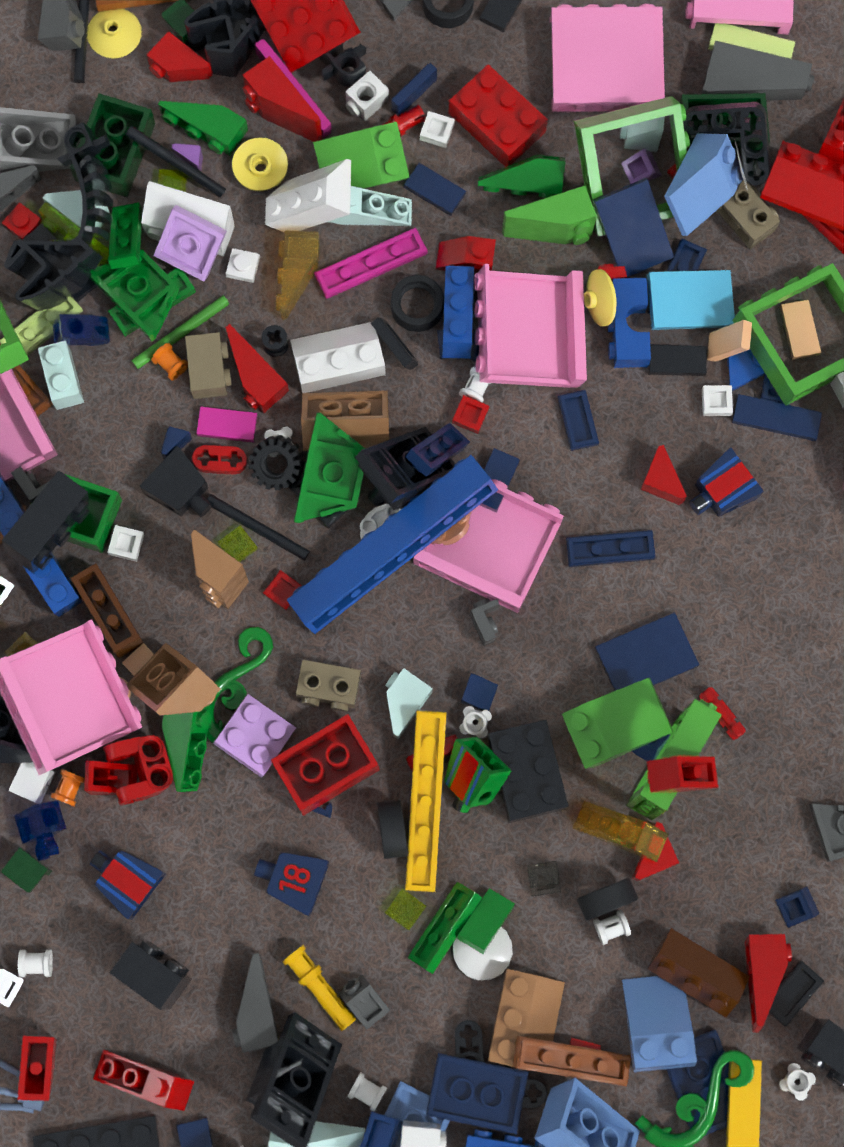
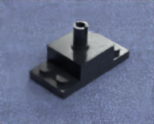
M426 427L368 447L356 455L355 458L360 463L358 466L375 486L368 493V498L374 505L381 506L386 501L393 510L406 506L411 498L422 494L430 487L434 480L443 477L453 469L455 463L450 459L426 477L423 473L417 471L405 457L413 447L432 435Z
M296 1012L290 1014L287 1017L279 1041L264 1051L246 1099L254 1105L250 1119L293 1147H307L342 1044Z

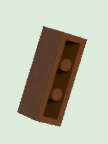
M96 563L71 577L72 582L118 658L123 657L144 643Z
M672 928L660 942L647 968L661 979L671 983L724 1017H727L739 1003L750 978L744 972Z

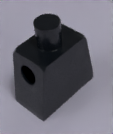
M178 446L140 485L145 495L181 517L189 508L200 517H203L212 507V504L202 496L209 488L207 482Z

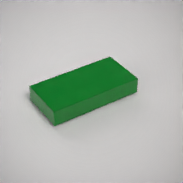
M489 888L458 934L457 939L484 954L513 910L515 903Z

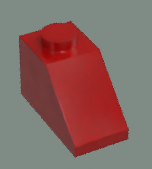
M169 31L146 54L150 65L149 70L159 79L164 77L169 82L205 80L210 79L212 76L210 63Z
M465 236L439 242L436 270L445 271L446 266L474 267L475 275L484 264H489V271H492L496 240Z
M672 756L646 761L650 793H673L718 788L715 757Z
M23 1036L17 1100H50L57 1040L55 1037Z

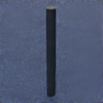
M90 0L78 1V8L84 21V35L81 48L75 49L74 83L85 82Z
M130 125L125 133L126 136L218 197H222L226 190L225 187Z
M210 494L207 500L215 510L300 559L306 560L310 550L216 496Z

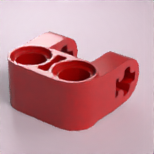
M148 735L130 738L103 747L107 762H117L133 757L140 782L115 790L119 805H127L159 795L172 783L173 773L165 745L159 737ZM144 745L151 746L155 751V757H147L143 753L142 747ZM152 773L159 774L162 777V786L152 783L150 778Z

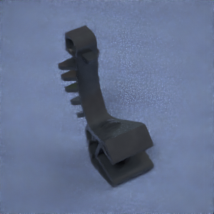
M213 0V3L208 2L192 12L184 21L189 47L194 52L205 49L207 62L211 65L212 74L226 77H236L255 44L261 35L267 31L251 0ZM342 43L320 56L319 58L326 65L321 70L323 81L334 75L341 85L346 87L354 85L366 74V65L360 59L366 54V47L360 44L354 49L350 47L343 52ZM345 67L354 68L351 72H346L343 69Z
M83 122L67 130L64 135V144L68 153L57 158L65 167L73 164L82 194V220L78 236L69 241L67 239L59 241H14L4 264L6 269L28 280L16 292L15 298L37 311L58 306L67 301L68 296L72 298L82 289V285H85L92 275L91 270H95L103 258L91 246L93 237L106 241L109 240L108 232L95 227V223L111 224L112 216L101 208H95V205L113 206V199L103 192L112 190V185L105 177V175L109 174L107 168L100 160L93 156L110 146V141L105 135L96 139L92 129ZM85 137L84 145L76 148L78 140Z

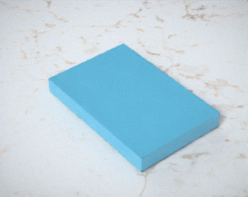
M731 270L649 272L647 274L652 330L724 328L734 324L732 321L735 313Z

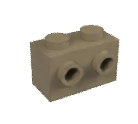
M743 180L734 195L716 211L751 250L776 231L780 220L775 209L767 206L760 198L759 191L747 182L746 188Z
M219 332L185 336L190 389L193 399L228 395L227 386L232 385L230 368L225 369L224 359L229 358L227 341L222 342Z
M302 660L296 696L302 699L301 703L304 705L318 707L319 702L331 704L330 709L348 712V707L355 708L361 670Z

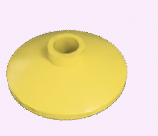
M128 10L101 11L91 19L88 25L87 39L91 48L101 56L107 58L124 57L138 46L142 35L141 25L136 16ZM111 26L118 27L117 30L113 32L108 30Z
M253 138L238 147L233 156L232 169L234 176L244 187L253 191H266L276 187L283 181L288 170V159L284 149L275 141L267 138ZM263 164L266 166V169L259 172L256 170V166Z
M597 269L592 271L588 277L586 292L584 293V304L589 309L595 323L602 327L608 326L613 322L617 302L611 278L604 270Z

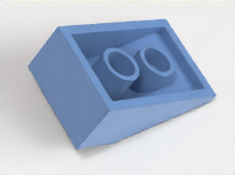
M697 133L664 196L682 236H688L727 202L743 181L740 164L728 134Z
M659 976L622 979L633 1072L695 1066L697 1058L686 993Z
M573 1078L550 1089L535 1139L545 1147H636L640 1130L578 1079Z

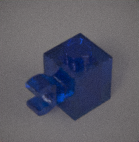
M58 800L33 805L14 815L22 844L37 841L35 854L38 861L46 860L50 856L59 854V848L53 835L67 828Z

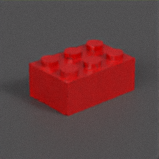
M489 64L449 100L448 114L505 167L513 164L546 133L548 119Z
M348 714L271 759L272 764L303 816L380 770L377 761Z

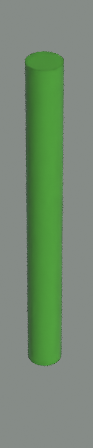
M222 295L132 359V363L137 369L141 368L151 361L153 354L166 343L175 344L229 305L228 300Z

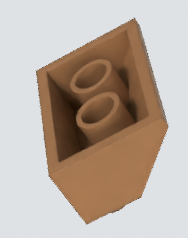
M388 391L302 393L301 425L303 451H308L316 412L322 413L364 448L389 440Z
M194 529L191 533L196 576L200 582L199 587L203 590L202 593L210 604L218 609L221 605L229 609L249 583L244 567L240 562Z
M167 643L126 684L133 694L158 715L200 712L214 701L216 694L221 690L198 666Z
M511 969L505 970L487 1057L488 1061L513 1066L517 1036L553 1042L565 982Z

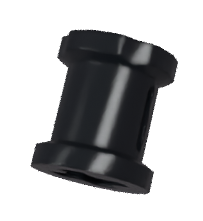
M271 325L263 331L262 342L265 352L272 357L283 356L289 347L286 331L278 325ZM277 338H280L281 343L275 342L271 345L270 339L275 341Z

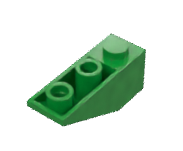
M160 101L158 103L162 115L161 118L167 124L173 127L176 124L185 129L184 132L190 138L196 141L199 138L208 143V147L217 154L224 152L231 156L248 131L247 120L223 105Z
M537 154L479 177L478 186H483V190L488 192H500V188L511 189V194L527 195L529 191L538 192L539 197L548 198L562 193L566 160L565 157Z
M213 704L204 707L200 712L163 716L162 729L177 792L198 790L202 778L201 770L204 754L207 749L206 741L209 725L212 720Z

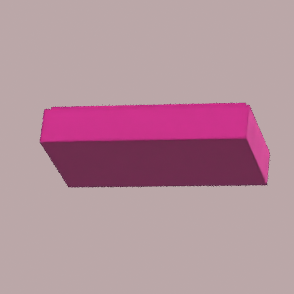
M200 406L196 434L200 437L254 443L258 415L253 412Z

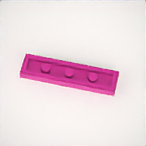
M261 39L255 44L256 55L261 61L269 56L274 60L319 116L322 137L328 136L331 133V122L266 40Z
M415 227L315 272L314 275L325 298L328 299L428 254V251Z

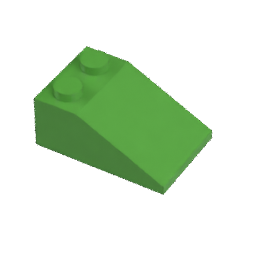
M397 122L313 142L319 169L345 159L351 160V186L366 189L410 178Z
M582 186L504 211L502 234L504 237L565 245L573 242L574 245H580L590 239L589 237L592 236L597 215L586 187Z
M650 678L562 713L585 769L599 766L673 733V729Z

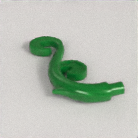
M249 627L238 638V648L245 658L251 655L248 652L247 646L253 640L260 641L263 644L261 654L253 660L224 673L214 681L221 690L216 694L214 701L211 703L213 704L212 720L207 739L211 743H214L223 730V722L219 720L217 723L214 717V707L217 698L225 690L231 691V697L223 696L221 700L225 708L235 711L247 695L245 687L236 680L261 665L273 650L272 638L265 629Z
M740 1050L724 1052L714 1065L707 1099L705 1100L697 1093L690 1092L678 1100L676 1112L682 1120L687 1122L693 1121L694 1116L691 1112L693 1109H697L700 1112L699 1120L691 1129L678 1134L670 1133L671 1127L660 1128L657 1124L653 1125L643 1115L636 1121L635 1125L645 1134L644 1138L656 1147H694L693 1145L698 1143L707 1134L715 1119L722 1068L728 1062H735L740 1067V1075L736 1078L726 1077L725 1083L731 1087L739 1088L746 1086L752 1081L755 1067L751 1058Z

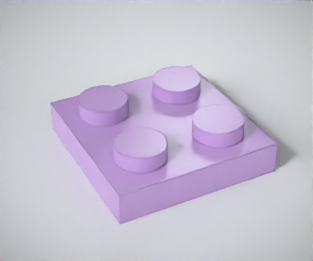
M175 205L172 208L153 256L205 281L227 231Z
M247 694L213 744L260 777H263L272 764L271 759L279 754L296 727Z

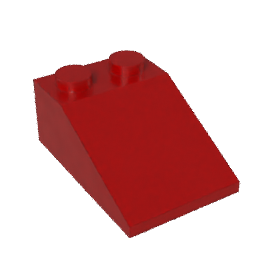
M270 56L243 74L244 87L242 89L247 97L245 103L253 114L258 112L263 119L310 141L322 140L319 116Z

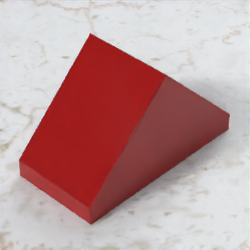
M661 445L656 450L641 490L679 505L684 503L687 495L664 445Z
M85 761L84 791L90 795H116L115 790L137 783V769L135 765Z
M656 821L653 824L632 877L633 880H642L679 864L662 823Z

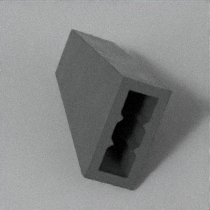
M715 40L701 94L766 93V101L802 100L805 91H811L815 75L810 74L811 63Z

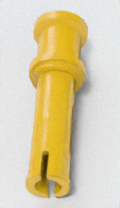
M303 944L282 962L284 965L290 966L299 978L298 983L300 986H307L342 1032L356 1020V1017L348 1010L343 1001L321 974L323 972L321 966L314 964L305 952L306 947Z

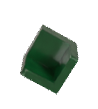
M178 0L162 13V18L176 32L177 38L189 46L184 21L194 10L184 0Z
M20 847L1 870V873L28 893L33 891L44 875L49 876L52 872L51 869Z

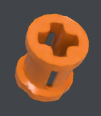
M166 343L153 354L151 361L154 364H159L168 373V378L174 381L187 370L188 361L186 359L182 360L173 352L172 345Z
M61 769L60 774L62 777L56 791L51 793L50 797L75 806V796L80 784L85 783V778Z

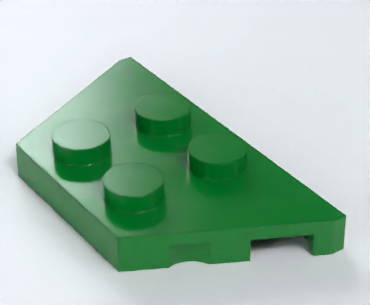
M140 250L138 265L128 268L111 269L110 264L96 267L95 270H91L92 275L90 279L153 342L180 291L178 285L144 250Z
M316 412L294 523H301L319 516L324 517L338 511L356 508L364 472L358 466L360 463L355 457L361 450L366 448L319 412Z

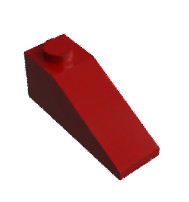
M228 324L225 328L246 395L243 398L253 410L259 408L265 413L289 392L288 384L232 325Z
M785 934L748 935L745 940L747 975L750 976L748 989L752 1032H759L764 1026L788 962L792 960L791 944L786 943Z

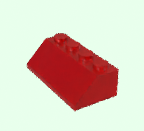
M782 140L760 198L844 231V164L829 159L823 154H816L801 148L797 144Z

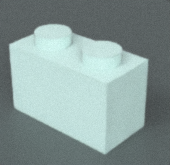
M66 340L39 347L38 351L50 398L56 410L84 403L72 353Z

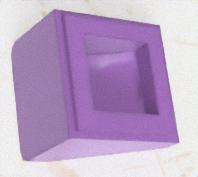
M172 144V150L175 155L201 171L203 155L199 145Z
M646 149L639 151L621 163L630 184L644 178L649 181L662 176L651 151Z

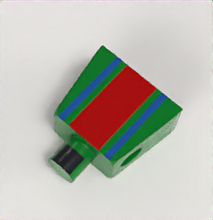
M478 737L455 740L444 779L445 784L456 794L452 804L453 808L462 813H467L470 807L491 803L512 771Z

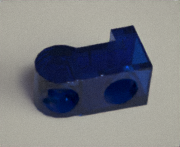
M59 314L52 324L54 343L66 340L68 345L97 346L110 342L108 319L104 316Z

